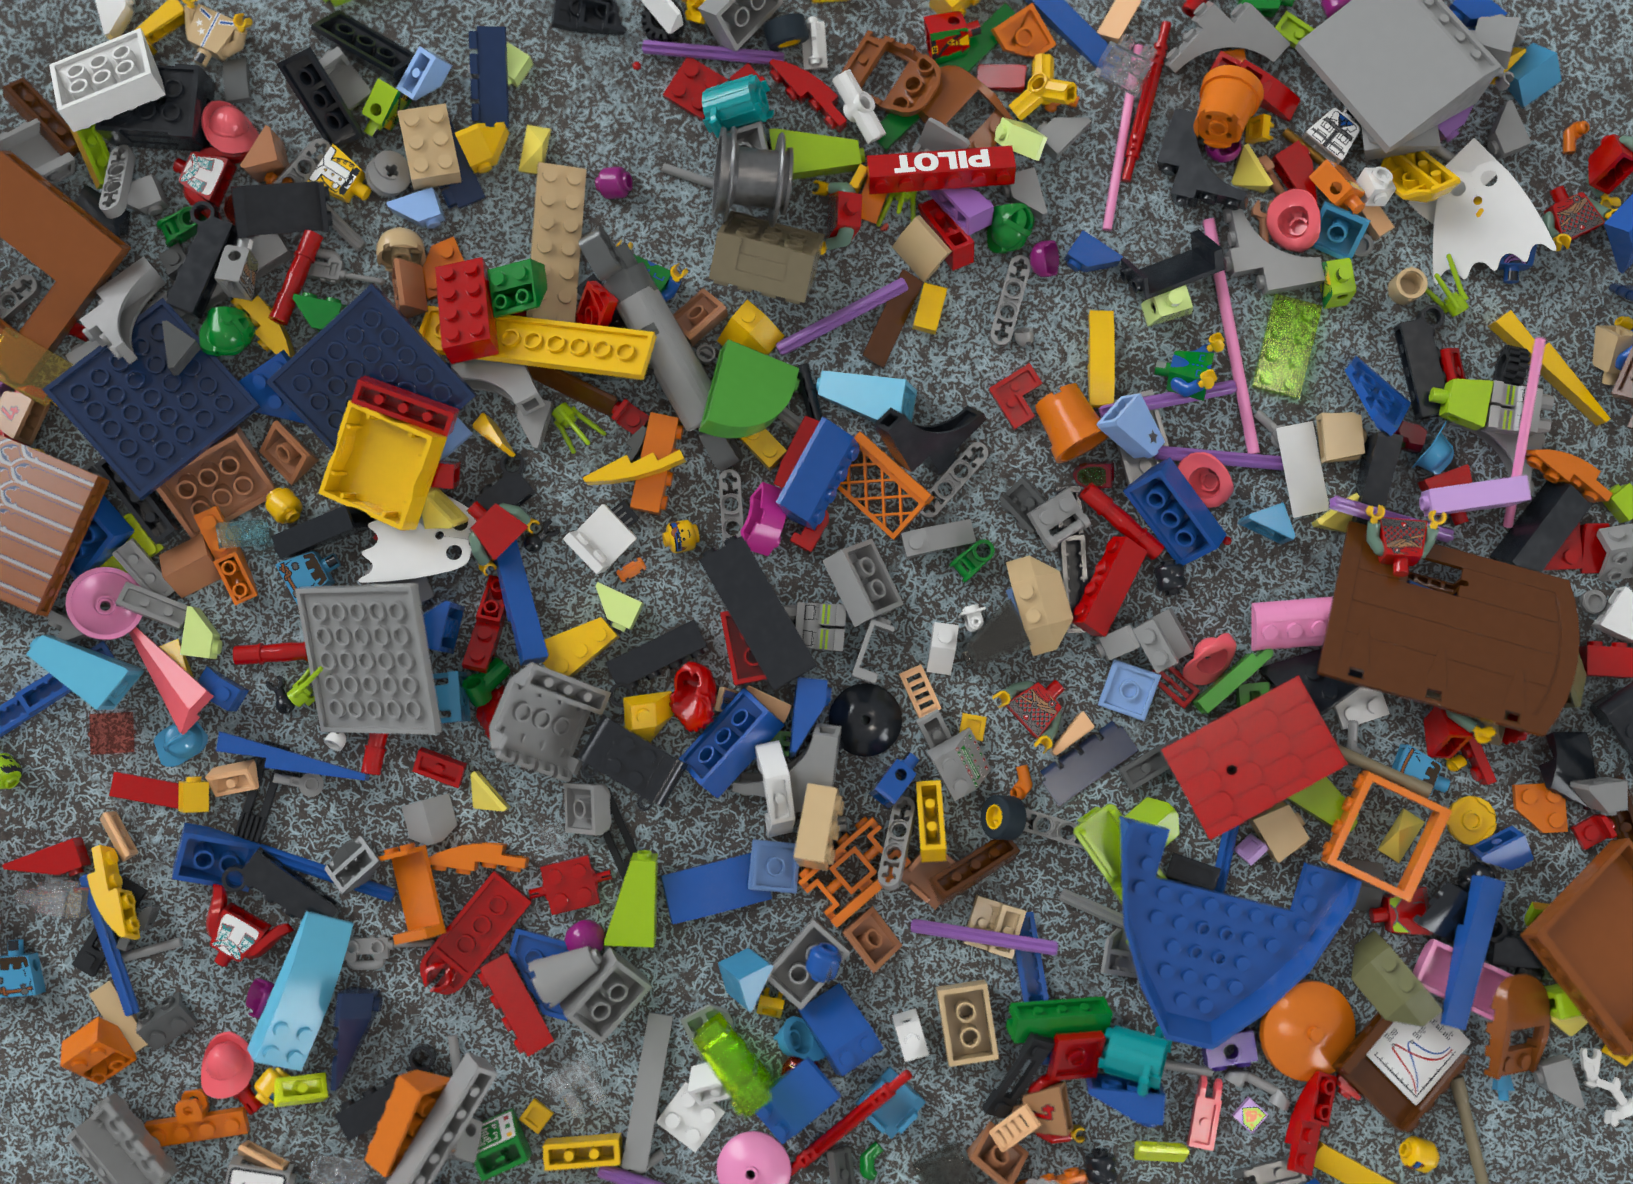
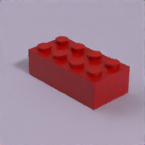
M483 257L435 267L441 346L451 364L499 354L496 318L493 315L488 267Z

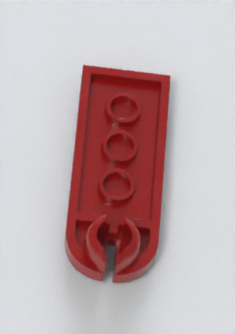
M496 870L493 871L446 928V933L441 934L422 958L420 974L424 987L429 986L438 974L445 969V974L430 989V992L452 994L460 990L533 901Z

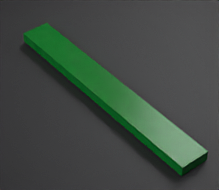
M1004 3L980 26L981 34L969 38L970 50L968 53L942 63L939 68L953 65L970 72L999 44L991 30L1016 13ZM892 113L888 114L880 122L886 134L875 142L885 152L888 151L921 119L920 116L915 114L909 117H902Z

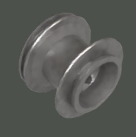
M733 126L730 133L726 132V128H721L714 172L712 218L717 219L718 214H721L722 221L726 222L729 210L733 204L769 208L768 219L771 228L776 224L779 211L781 215H786L791 193L794 155L792 147H788L787 151H785L786 144L783 132L777 138L775 150L739 146L736 127Z

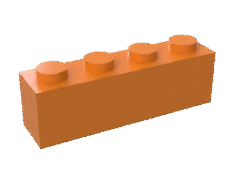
M650 412L641 458L653 452L656 458L660 460L679 450L675 446L677 439L681 440L684 426L680 425L681 421L679 418ZM671 469L636 480L630 508L661 516V511H666L669 496H665L667 486L671 487L674 473L670 472Z

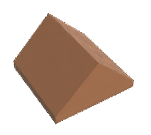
M265 125L240 164V167L258 183L265 181L264 178L267 173L273 172L279 176L289 165L284 142L269 126Z
M394 258L392 283L395 306L407 319L428 312L422 265Z
M702 288L673 315L688 342L693 347L728 316V313L723 303Z
M278 420L273 422L259 450L291 485H294L319 461L315 454L285 424Z
M202 534L159 555L162 577L181 598L221 579L213 563L215 559Z
M873 906L842 929L845 937L873 973L903 946Z
M990 1121L967 1149L968 1158L998 1184H1014L1029 1152L1018 1143L1009 1150L1001 1152L989 1133L996 1126Z

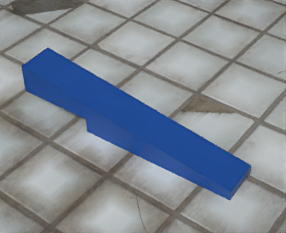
M1025 0L1028 4L1033 3L1042 20L1105 77L1122 61L1123 58L1065 0Z
M516 539L494 561L497 567L496 570L508 622H511L520 666L531 662H545L549 656Z
M105 641L90 648L115 658ZM49 673L15 693V697L0 705V738L72 690Z
M219 731L216 751L266 758L265 768L369 781L370 774Z
M1472 875L1464 925L1457 924L1440 1022L1442 1025L1466 1030L1506 883L1504 881L1487 876Z
M1033 911L1026 912L1019 936L1038 938ZM1015 949L1022 1002L1049 1000L1041 953ZM1052 1050L1050 1051L1042 1065L1049 1064Z

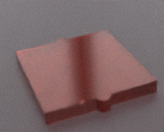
M133 712L89 714L90 732L87 735L90 737V755L134 752V734H136V730H134Z

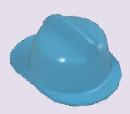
M1447 420L1432 445L1416 461L1412 469L1419 466L1434 475H1439L1451 463L1454 456L1453 446L1441 433Z
M198 722L184 735L179 732L175 723L163 729L154 739L161 764L166 767H175L199 754L208 742V735Z
M795 1016L788 1018L778 1031V1034L773 1038V1040L778 1042L782 1053L787 1056L806 1059L809 1056L812 1061H819L825 1057L802 1018Z

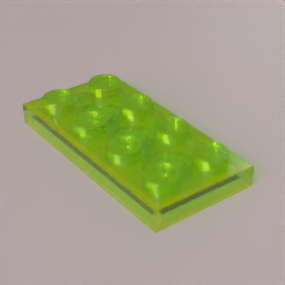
M1279 294L1274 295L1251 385L1252 388L1294 399L1300 398L1322 305Z

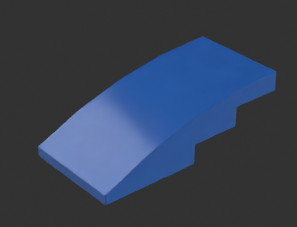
M751 853L661 875L660 878L671 924L682 923L772 899L771 891L748 889Z

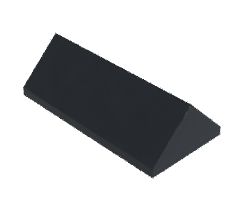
M340 10L311 25V30L320 42L332 49L338 46L346 57L395 85L399 84L415 55L412 51Z
M310 45L277 63L278 68L322 138L328 141L331 146L334 144L339 148L364 136L363 131Z
M1546 481L1490 555V558L1542 573L1589 511L1591 505L1572 484Z

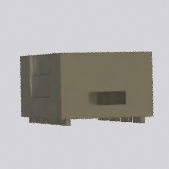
M731 211L727 221L722 224L717 232L709 279L714 280L713 283L724 286L729 284L738 286L737 289L751 293L752 290L762 292L761 295L774 299L778 296L786 298V302L798 305L800 302L805 303L816 277L825 234L776 223L771 228L767 220Z

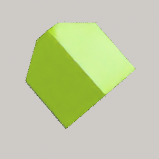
M1146 797L1124 816L1168 828L1170 831L1165 847L1180 835L1179 814L1168 802Z

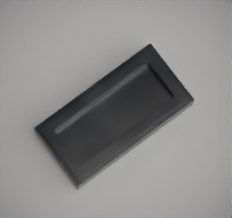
M1173 852L1166 876L1193 886L1215 891L1221 869Z

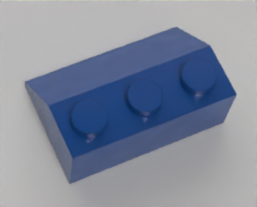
M444 601L423 614L428 649L454 654L465 609L464 606Z

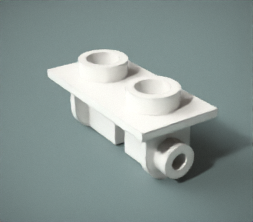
M809 17L808 22H806L809 39L802 43L804 70L827 69L824 21H817V17Z
M978 604L964 607L958 619L964 618L966 629L970 632H976L983 626L981 613L986 610V607L979 608Z

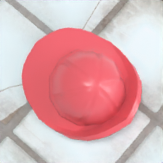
M216 100L207 104L201 116L202 129L206 139L213 147L229 154L248 152L251 149L259 133L238 108L228 102Z
M1290 189L1275 197L1267 210L1266 224L1273 241L1285 250L1302 253L1311 248L1317 242L1321 230L1320 210L1313 195L1306 190Z
M1191 453L1181 460L1177 466L1207 508L1221 506L1234 492V485L1228 470L1215 456L1209 453Z
M1223 633L1217 638L1208 637L1201 640L1194 649V658L1183 668V677L1188 682L1196 685H1207L1215 682L1229 668L1235 656L1236 641L1231 634Z
M227 1031L216 1035L209 1042L201 1067V1085L206 1095L216 1099L232 1097L240 1093L249 1084L254 1072V1061L247 1050L249 1044L241 1036Z

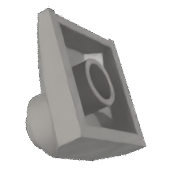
M563 783L565 832L594 836L603 835L604 832H607L612 821L610 815L611 793L604 783Z

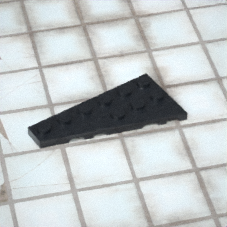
M1322 648L1259 668L1261 675L1273 688L1299 675L1321 716L1361 688L1358 685L1317 674ZM1349 669L1348 675L1362 679L1363 672Z

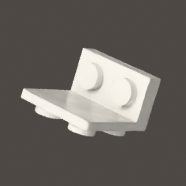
M602 504L577 531L569 532L563 538L596 574L605 572L637 539L636 535L605 504Z

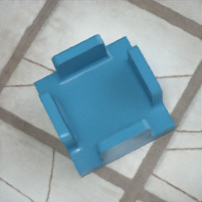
M451 671L433 674L434 680L448 679L449 681L446 685L435 686L439 710L451 711V717L440 718L441 724L471 721L470 701L462 687L464 679L468 677L467 672Z
M889 1066L856 1101V1105H860L886 1082L890 1083L899 1074ZM906 1082L896 1091L895 1096L874 1111L867 1119L882 1134L886 1133L892 1139L898 1132L902 1134L918 1117V1111L926 1101Z

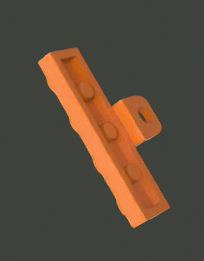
M203 1089L184 1091L181 1100L175 1106L176 1117L146 1121L144 1124V1128L149 1134L159 1141L160 1147L248 1134L250 1130L244 1106L208 1112L210 1109L209 1101Z

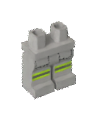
M1494 380L1485 427L1480 428V431L1518 435L1527 387L1504 384L1503 381ZM1537 388L1529 437L1534 434L1548 433L1551 430V419L1540 418L1541 410H1552L1555 397L1543 394V389Z
M797 602V605L783 606L790 619L796 620L795 627L808 649L843 652L845 629L821 628V626L844 628L846 621L844 604Z

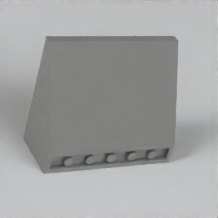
M1351 0L1301 39L1295 47L1298 53L1386 154L1476 104L1502 67L1442 0Z

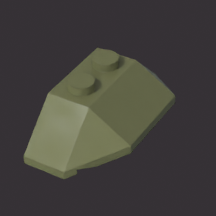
M1375 930L1355 945L1351 980L1385 1021L1423 1027L1443 1012L1425 986Z

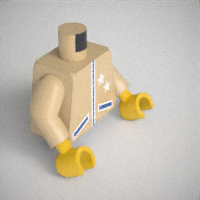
M182 0L186 4L184 6L187 41L197 49L193 58L196 64L206 68L211 57L225 61L227 57H231L243 50L248 32L246 28L251 27L253 24L251 18H245L243 21L244 13H238L231 19L201 4H198V6L194 5L198 0Z

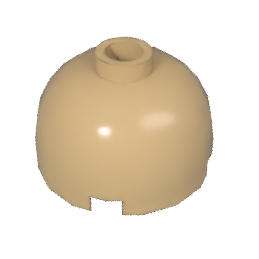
M396 227L387 230L377 242V263L384 265L385 270L392 272L394 258H400L422 266L426 261L424 243L419 235L410 229Z

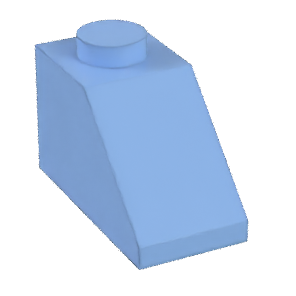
M419 46L396 88L416 101L441 87L452 65L435 53Z
M433 187L386 202L394 214L422 228H436L440 226V222L446 221L438 195Z

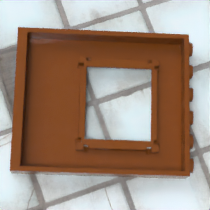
M0 150V237L56 281L19 332L0 318V369L8 374L7 377L12 382L24 385L31 383L96 297L97 293L95 291L108 281L131 247L12 151Z

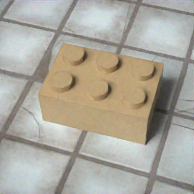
M446 103L397 111L413 189L418 190L461 183Z
M808 783L794 852V859L798 866L828 871L829 865H833L835 859L833 840H838L840 832L837 819L838 816L843 815L844 811L843 797L840 796L838 788Z
M985 979L936 987L949 1067L998 1060L999 1056L990 998Z

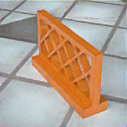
M859 431L854 438L860 446L859 450L863 453V463L850 464L847 481L841 482L837 489L889 537L895 540L935 497L871 439ZM867 457L872 461V463H867ZM867 466H878L881 472V479L868 480ZM850 467H863L864 480L851 481ZM884 473H886L890 477V479H885ZM885 482H896L899 495L885 496ZM868 483H881L882 496L869 497ZM851 484H864L865 497L855 498L852 496ZM902 489L909 495H902ZM903 498H913L919 503L912 512H903ZM886 499H899V512L886 513ZM869 500H882L881 514H872L869 511ZM859 501H865V506H863ZM903 515H909L905 520H903ZM886 516H900V526L894 533L887 527ZM877 517H882L883 523Z

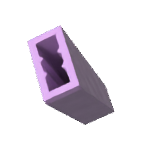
M1522 475L1428 489L1421 492L1419 499L1420 509L1424 511V517H1426L1432 510H1436L1435 515H1441L1442 512L1451 514L1514 506L1531 500L1528 476Z

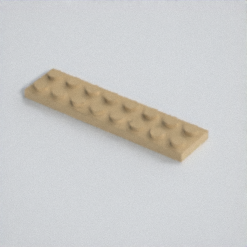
M538 162L530 258L545 265L548 289L540 307L526 310V317L575 323L581 250L579 240L582 237L587 169Z

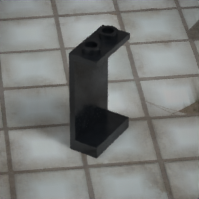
M322 181L230 186L238 238H249L248 236L304 232L305 230L329 232V226H333L331 211H327L326 201H330L329 188L324 186Z
M1198 229L1190 232L1192 249L1138 269L1128 259L1122 258L1120 276L1122 281L1131 286L1135 293H1138L1147 300L1225 270L1223 248Z

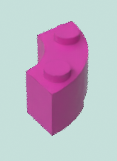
M762 482L750 497L749 513L740 532L751 551L769 556L772 550L780 544V535L785 523L786 514L776 503L783 489Z

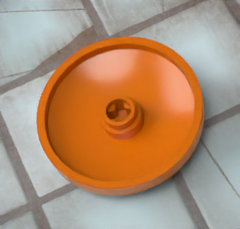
M1300 980L1261 1017L1259 1028L1261 1047L1270 1064L1279 1072L1292 1079L1309 1081L1315 1071L1332 1074L1336 1071L1332 1065L1355 1039V1018L1352 1008L1347 999L1336 988L1317 980Z

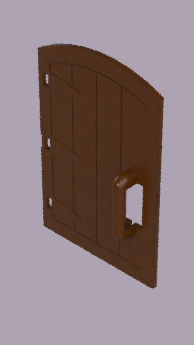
M1349 521L1317 674L1544 737L1557 720L1568 699L1578 664L1580 643L1579 620L1570 581L1434 544L1423 560L1462 570L1461 576L1456 582L1450 583L1410 571L1408 576L1397 577L1393 575V565L1380 563L1378 555L1373 552L1367 543V525ZM1411 580L1428 588L1407 583V581ZM1349 669L1363 672L1362 679L1349 676ZM1427 690L1439 693L1440 701L1425 697ZM1505 712L1519 716L1518 723L1504 719Z

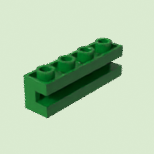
M1104 996L1010 1003L1009 1012L1012 1018L1007 1019L1006 1028L1013 1043H1024L1031 1032L1034 1035L1037 1033L1039 1036L1041 1034L1043 1037H1052L1053 1040L1055 1034L1102 1031L1105 1035L1107 1027L1110 1028L1113 1012Z

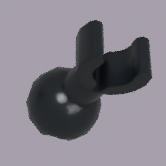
M551 519L545 520L543 529L537 534L526 536L523 543L528 552L534 553L542 548L543 541L548 536L553 537L560 533L558 528L548 531V526L552 523ZM532 545L530 549L526 548V546Z
M277 676L279 680L278 688L273 687L272 682L266 681L267 688L274 691L277 697L275 705L278 712L281 714L291 713L295 705L290 701L284 690L285 679L282 676Z

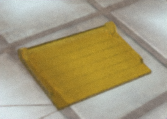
M5 327L0 334V382L46 407L51 399L42 389L71 368L73 364L12 329Z

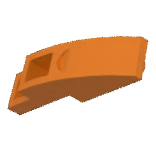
M1549 449L1526 450V463L1544 474L1543 477L1547 481L1572 484L1591 503L1608 502L1613 493L1596 480L1601 471L1585 460L1562 451Z
M214 506L194 515L193 517L215 559L213 563L234 605L258 596L252 573L232 527L228 526L219 506Z
M487 842L465 844L441 851L430 856L429 862L433 870L446 871V868L449 867L455 868L456 873L470 875L471 871L478 870L479 862H482V867L496 868L497 865L506 866L507 871L521 872V868L525 869L528 867L530 857L505 854L507 844Z

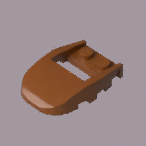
M868 30L841 73L850 69L862 89L885 51L889 52L899 59L908 62L884 101L871 95L875 102V107L902 117H909L919 113L929 104L940 86L941 71L938 64L927 54L923 55L918 52L916 47L909 43L905 45L896 42L895 38L888 36L880 39L874 37L873 32Z
M953 65L940 67V86L929 104L917 114L925 124L929 118H933L947 126L946 124L978 91L996 110L968 139L970 141L968 148L995 147L997 144L994 141L995 131L1002 117L1013 120L1009 112L991 89L965 69Z
M1530 974L1512 975L1504 979L1498 986L1491 1005V1009L1495 1011L1493 1022H1487L1486 1032L1490 1033V1045H1485V1056L1490 1057L1488 1069H1484V1074L1497 1080L1501 1076L1525 1071L1534 1073L1549 1038L1550 1004L1545 987ZM1534 1027L1533 1036L1528 1037L1526 1043L1509 1046L1511 1031Z

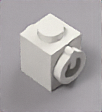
M1386 167L1364 168L1356 180L1365 191V195L1361 198L1365 206H1385L1395 192L1396 187L1392 181L1393 175Z

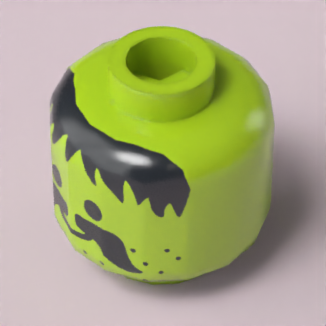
M0 753V789H11L19 783L23 770L12 755Z

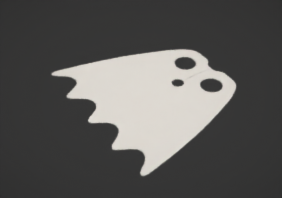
M1496 161L1479 164L1474 171L1468 173L1464 171L1453 172L1465 183V192L1460 196H1454L1449 192L1437 199L1433 229V280L1436 285L1438 282L1434 275L1438 273L1441 277L1445 271L1450 269L1446 257L1447 254H1451L1458 274L1463 279H1466L1470 269L1477 262H1483L1496 271L1501 258L1505 254H1514L1523 262H1527L1530 251L1536 244H1543L1549 249L1556 251L1555 243L1531 200L1510 172ZM1486 171H1494L1497 174V182L1492 186L1483 185L1481 182L1482 174ZM1476 195L1482 198L1480 205H1475L1473 202ZM1480 208H1483L1484 212L1480 217H1477L1476 213Z
M447 496L469 518L468 526L465 530L458 531L454 528L425 529L422 514L416 530L401 531L379 520L369 523L368 527L377 534L378 541L373 547L364 550L362 555L372 563L373 568L370 573L361 577L358 581L369 583L414 579L449 572L466 565L471 554V546L468 540L471 532L469 528L477 521L466 511L468 507ZM441 531L444 533V537L438 540L435 534ZM452 545H457L462 549V555L457 560H451L446 555L447 549Z

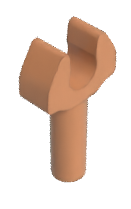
M1267 155L1260 156L1258 160L1273 182L1271 188L1276 196L1285 192V189L1273 172L1275 165Z
M1258 200L1251 210V216L1259 221V236L1269 243V231L1266 224L1267 213L1261 212V205ZM1270 200V201L1268 202V204H1267V210H1268V208H1269V206H1270L1272 200Z

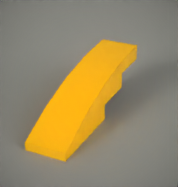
M1089 310L1088 395L1091 406L1093 408H1100L1102 405L1114 403V311Z
M680 450L660 460L652 452L633 463L625 455L584 476L583 479L587 485L617 484L634 481L665 472L685 463L686 460Z

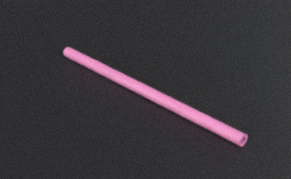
M1215 218L1203 220L1205 235L1220 246ZM1225 270L1213 274L1232 376L1237 387L1236 396L1246 448L1249 454H1259L1260 449Z

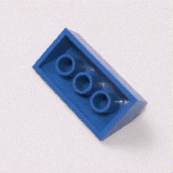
M821 418L776 501L777 505L791 521L814 531L817 525L822 523L829 503H832L836 497L837 488L847 477L850 464L858 457L860 446L856 439L828 419Z
M1170 457L1151 467L1123 490L1159 541L1165 546L1171 557L1176 560L1177 564L1184 566L1216 550L1227 535Z
M744 687L678 760L689 764L686 770L703 788L718 799L756 757L755 745L770 742L783 728L784 724Z

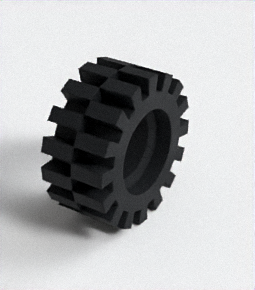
M675 0L673 3L681 11L683 26L672 34H668L665 29L657 28L654 24L655 17L644 6L645 11L642 10L641 23L648 39L672 42L674 39L678 41L679 35H683V28H685L684 13L681 6L678 7V3Z
M1505 345L1500 351V356L1497 357L1492 381H1503L1504 384L1515 386L1523 385L1524 377L1527 376L1526 370L1529 369L1530 352L1528 349Z

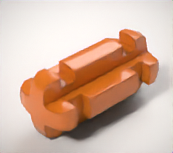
M638 557L636 562L633 560L624 565L621 571L619 569L616 571L622 582H626V578L631 579L640 574V570L643 569L645 571L647 569L641 557Z

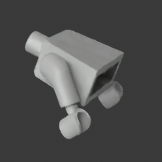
M1498 14L1491 17H1480L1476 29L1469 31L1502 66L1495 75V77H1498L1495 80V85L1499 90L1504 91L1510 87V82L1514 79V74L1509 71L1504 73V69L1508 67L1513 47L1519 46L1525 40L1523 37L1525 29L1519 27V17H1505L1503 14Z

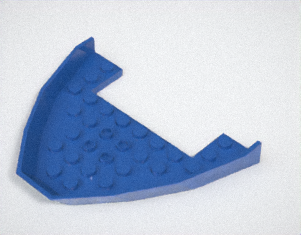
M1120 816L1123 925L1140 986L1167 1040L1213 1050L1263 1016L1311 971L1356 904L1362 884L1361 880L1346 872L1306 862L1303 864L1290 909L1156 877L1170 830L1166 827Z

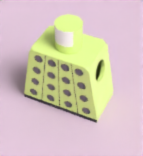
M1186 285L1141 303L1148 327L1190 315L1193 311V305ZM1153 305H1155L1156 313L1153 310Z

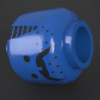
M820 943L810 950L805 967L814 981L824 983L826 980H833L837 976L842 957L838 952V948L834 945Z

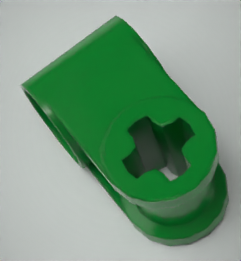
M184 207L156 223L157 228L162 230L166 238L165 244L167 247L170 248L177 243L181 245L188 239L196 236L198 225L195 222L190 225V210L192 207ZM200 213L199 220H207V218Z
M979 540L967 551L962 552L949 566L950 568L954 567L963 578V583H965L993 557L995 552L994 546L989 540ZM979 545H986L989 548L990 553L988 557L982 558L978 556L976 549Z

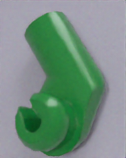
M877 1141L872 1143L860 1155V1174L863 1178L870 1181L877 1176L874 1159L884 1151Z

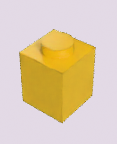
M187 776L186 781H179L178 811L182 813L209 812V782L202 780V776Z

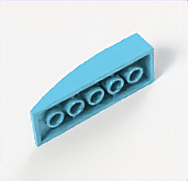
M306 911L247 1047L254 1062L302 1071L331 1001L353 928L352 922Z

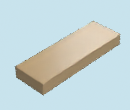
M113 980L108 981L89 994L103 1018L119 1027L134 1053L148 1045L136 1033L138 1019L136 1015L125 1016Z

